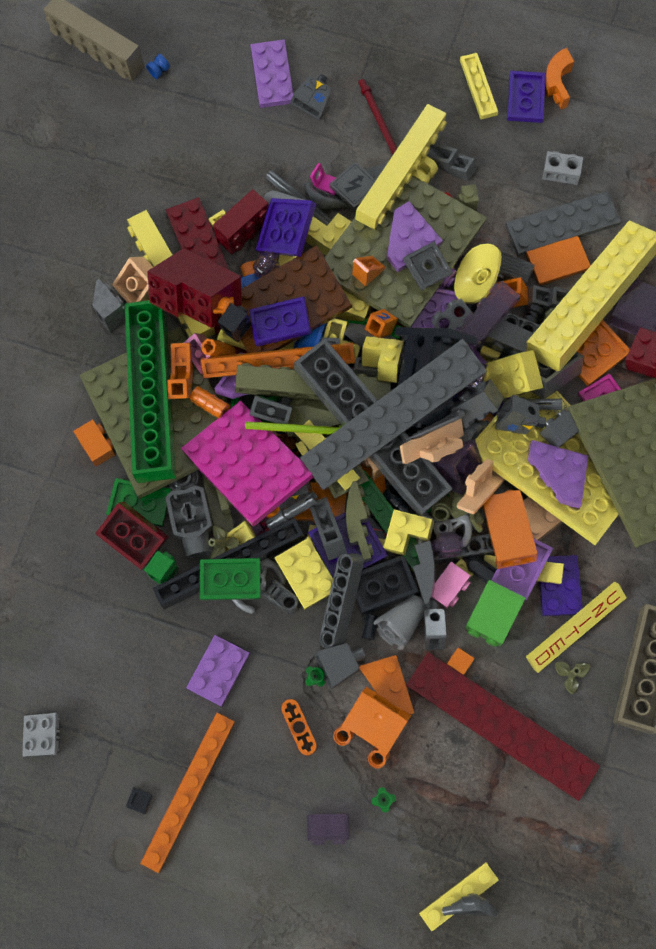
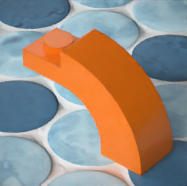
M567 48L559 51L550 60L545 75V94L547 98L553 96L554 102L559 105L560 109L566 108L570 100V96L561 80L565 74L572 72L574 60Z
M191 343L171 344V376L167 380L168 399L190 397L193 383Z

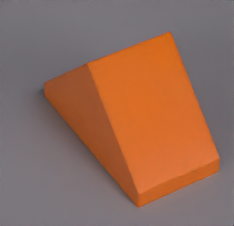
M374 256L355 258L353 262L352 275L364 286H367L386 267Z

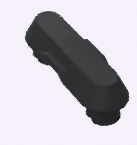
M478 556L470 557L466 563L467 569L486 584L489 580H492L497 570Z

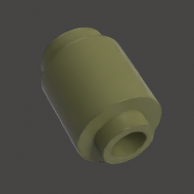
M447 496L432 507L431 514L437 521H445L451 515L450 499Z

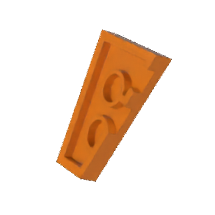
M396 655L359 666L360 671L376 693L410 715L414 714Z

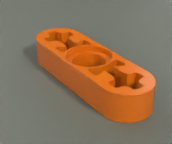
M293 699L286 700L281 707L282 713L299 751L305 756H310L314 754L317 748L314 737L299 704ZM287 705L296 706L294 709L295 715L298 716L300 714L301 718H295L292 722H289V719H292V715L290 712H285L288 708ZM296 722L304 723L305 730L302 733H296L293 730ZM307 732L310 735L306 737L308 743H313L310 752L306 749L302 750L304 746L302 739L300 741L297 740V737H302Z

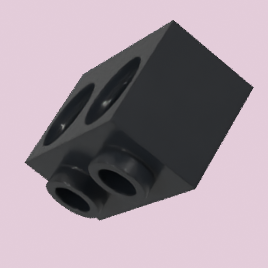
M232 303L218 320L223 333L237 343L251 326L247 310L240 305L236 307Z

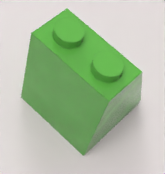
M489 580L465 627L468 630L467 633L475 638L480 636L486 639L485 642L493 647L497 645L501 647L525 597Z

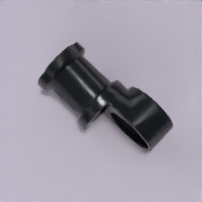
M391 484L388 485L383 492V496L394 506L393 509L415 515L414 510L405 502Z

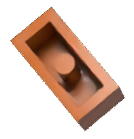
M92 419L73 431L95 467L115 456L112 451L114 446L109 438L107 440L104 438L103 434L106 432L100 423L96 425Z

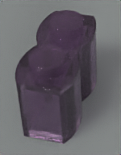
M349 814L307 815L308 841H312V845H324L325 840H333V844H345V840H350Z

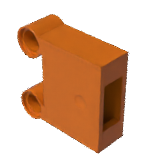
M366 686L345 721L335 730L333 738L338 745L345 746L353 739L355 734L375 746L368 756V762L374 768H381L389 759L390 750L411 715ZM341 730L346 731L349 737H344L341 734ZM375 753L381 754L383 760L377 759Z

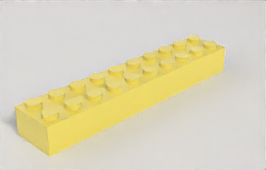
M630 220L626 223L527 341V351L534 350L536 361L551 367L555 371H560L656 255V232Z

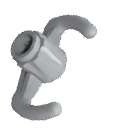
M426 512L422 515V517L434 521V533L441 540H451L456 533V529L464 524L465 533L460 543L463 547L468 545L472 535V523L468 514L445 521H437ZM446 526V531L441 532V530L444 529V527ZM416 539L418 544L425 542L424 540Z
M268 558L260 561V573L262 572L261 594L267 588L265 577L268 568H272L275 571L281 584L286 583V577L279 565ZM232 600L241 610L250 614L255 612L254 607L245 604L242 600Z

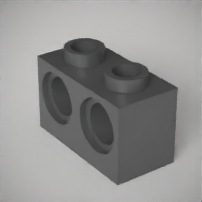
M461 298L458 301L454 299L447 305L448 309L444 312L440 310L432 317L431 324L434 328H440V321L448 320L450 323L448 328L459 331L475 319V315ZM457 308H462L465 311L462 317L454 315V311Z

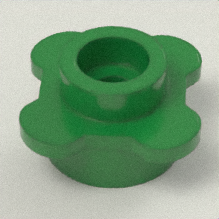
M311 666L306 668V685L322 687L325 684L323 670L318 667L312 668Z
M384 787L379 788L376 797L372 798V804L380 807L384 813L388 812L390 805L396 801V796L389 794Z

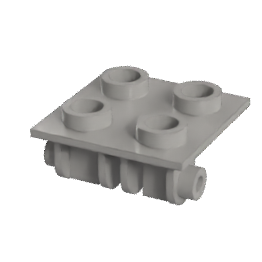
M57 713L24 716L23 757L57 755L59 741H56V739H60L59 736H56V733H60V730H57L59 729L60 721Z

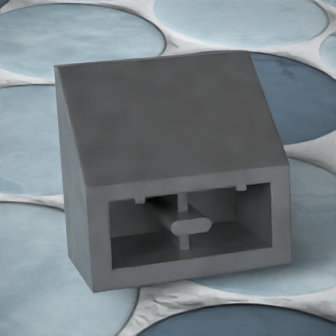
M98 279L96 281L92 306L99 320L112 333L125 323L124 303L118 296H114L113 290L107 283L103 284Z

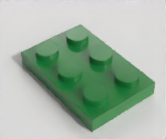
M115 478L106 515L109 516L119 502L124 501L152 524L163 527L168 510L165 497L172 490L162 487L139 499L130 481Z
M260 558L200 559V600L261 599Z

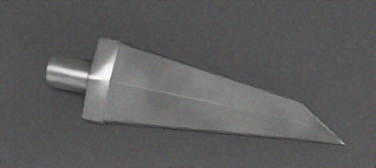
M462 409L451 413L413 434L408 439L420 437L464 417L465 413Z

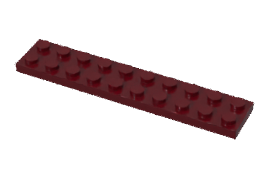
M199 197L165 209L181 249L184 248L229 270ZM219 324L214 327L217 338L221 330ZM234 346L235 354H240V352L248 353L246 350Z
M427 652L406 684V687L577 801H580L600 765L429 652Z

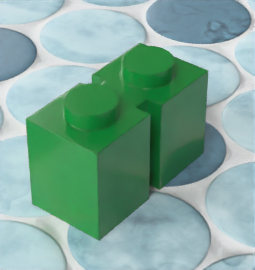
M157 551L144 571L152 580L162 584L172 579L179 568L176 565L177 561L174 560L172 555L166 551L163 554Z

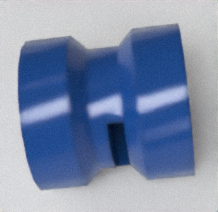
M158 54L153 62L146 64V69L151 76L158 79L163 71L170 69V65L164 56Z

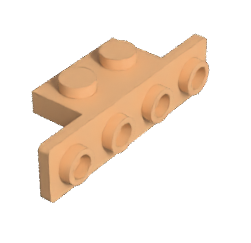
M460 418L453 423L400 446L402 462L408 464L420 457L430 462H437L442 457L453 454L456 450L462 448L463 442L462 439H459L464 435L462 419Z
M486 459L481 465L477 466L472 475H468L465 482L467 486L466 495L457 503L458 509L475 514L505 481L503 477L492 470L494 461Z

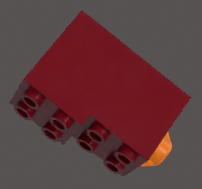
M184 248L147 271L150 303L177 317L187 315L213 328L219 324L218 320L231 303L236 307L238 305L242 306L241 276Z

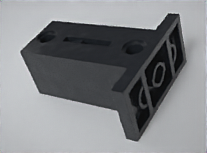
M396 327L395 335L401 336L402 340L406 341L398 386L461 339H464L467 345H476L477 337L449 328ZM452 398L412 426L413 429L422 430L448 416Z

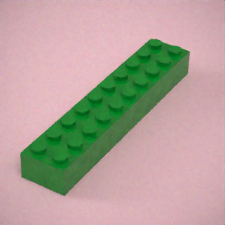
M150 300L125 303L132 475L137 483L175 479L172 401L168 399L167 380L170 379L166 311L151 304Z

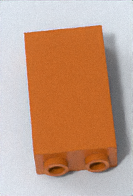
M507 490L501 494H492L482 505V509L484 510L497 569L536 562L538 553L521 491Z

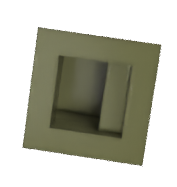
M476 184L461 186V191L456 196V200L477 211L479 202Z

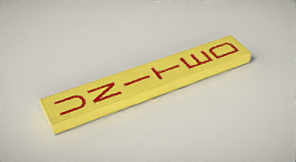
M613 582L526 656L534 671L539 673L627 598L618 583Z

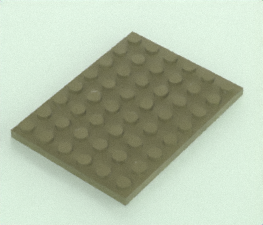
M412 176L408 184H404L402 194L399 198L396 197L394 199L395 203L390 211L387 210L385 213L386 216L381 225L378 224L374 230L354 218L325 256L326 262L343 290L377 310L385 309L398 318L397 322L406 327L413 326L444 280L421 291L407 267L397 272L387 260L394 210L408 201L414 206L443 240L442 245L438 248L451 270L487 219L486 216ZM374 256L386 268L367 286H364L352 275L353 262L355 258ZM425 264V268L429 270L430 265Z
M180 327L167 333L170 376L171 344L184 343L187 340ZM127 352L79 375L139 499L199 470L182 452L181 448L216 421L217 417L198 407L190 401V398L171 399L176 478L137 483L132 475ZM193 363L192 391L195 387L199 386L216 396L208 379L203 378V375L200 374Z
M655 378L571 405L566 409L570 411L579 429L578 434L635 548L656 541Z

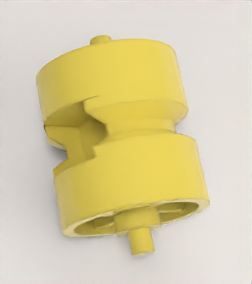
M426 156L425 158L422 157L418 170H414L412 176L428 184L438 171V166L434 160Z

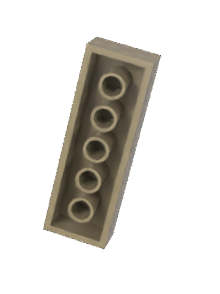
M51 0L43 9L46 21L50 26V31L55 36L59 35L68 44L75 45L82 53L86 52L95 61H100L108 69L115 70L122 78L133 81L143 69L144 63L137 44L66 0Z
M645 604L640 608L613 723L651 735L656 734V606Z

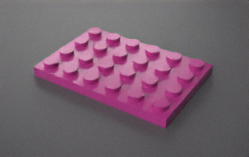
M239 401L224 413L221 418H218L185 444L181 450L254 527L313 478V473L272 431L245 429V421H262L258 417L249 415L251 410Z

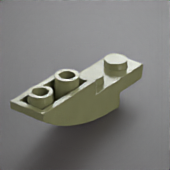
M353 481L347 499V532L350 547L358 545L364 563L371 561V555H374L371 543L367 544L365 537L368 536L366 526L361 525V523L368 522L367 516L370 515L368 505L363 504L362 497H365L362 485L358 486L357 481Z

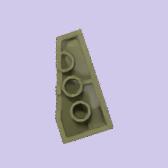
M292 398L289 403L293 408L288 424L304 425L310 420L314 426L333 427L334 425H341L321 400ZM287 432L288 437L297 436L295 432Z

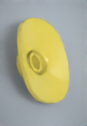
M480 244L472 248L465 255L457 270L454 283V291L458 299L461 298L467 304H475L489 295L496 283L501 266L502 256L499 248L492 244Z

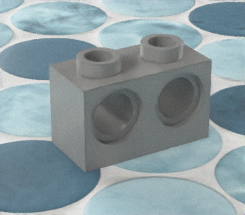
M547 151L542 179L577 185L581 175L583 157L575 154L568 155L557 151Z

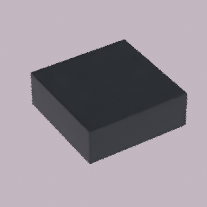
M133 787L126 807L146 814L153 794Z

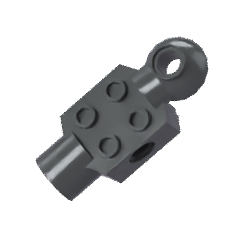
M197 471L187 475L188 480L184 483H180L177 480L168 484L173 491L165 497L173 535L177 539L182 540L187 559L206 556L213 552L212 547L208 544L209 534L213 531V521L207 494L204 488L196 486L198 483Z

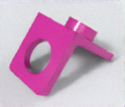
M318 163L310 175L313 185L329 194L336 195L329 187V184L336 177L325 174L321 163Z

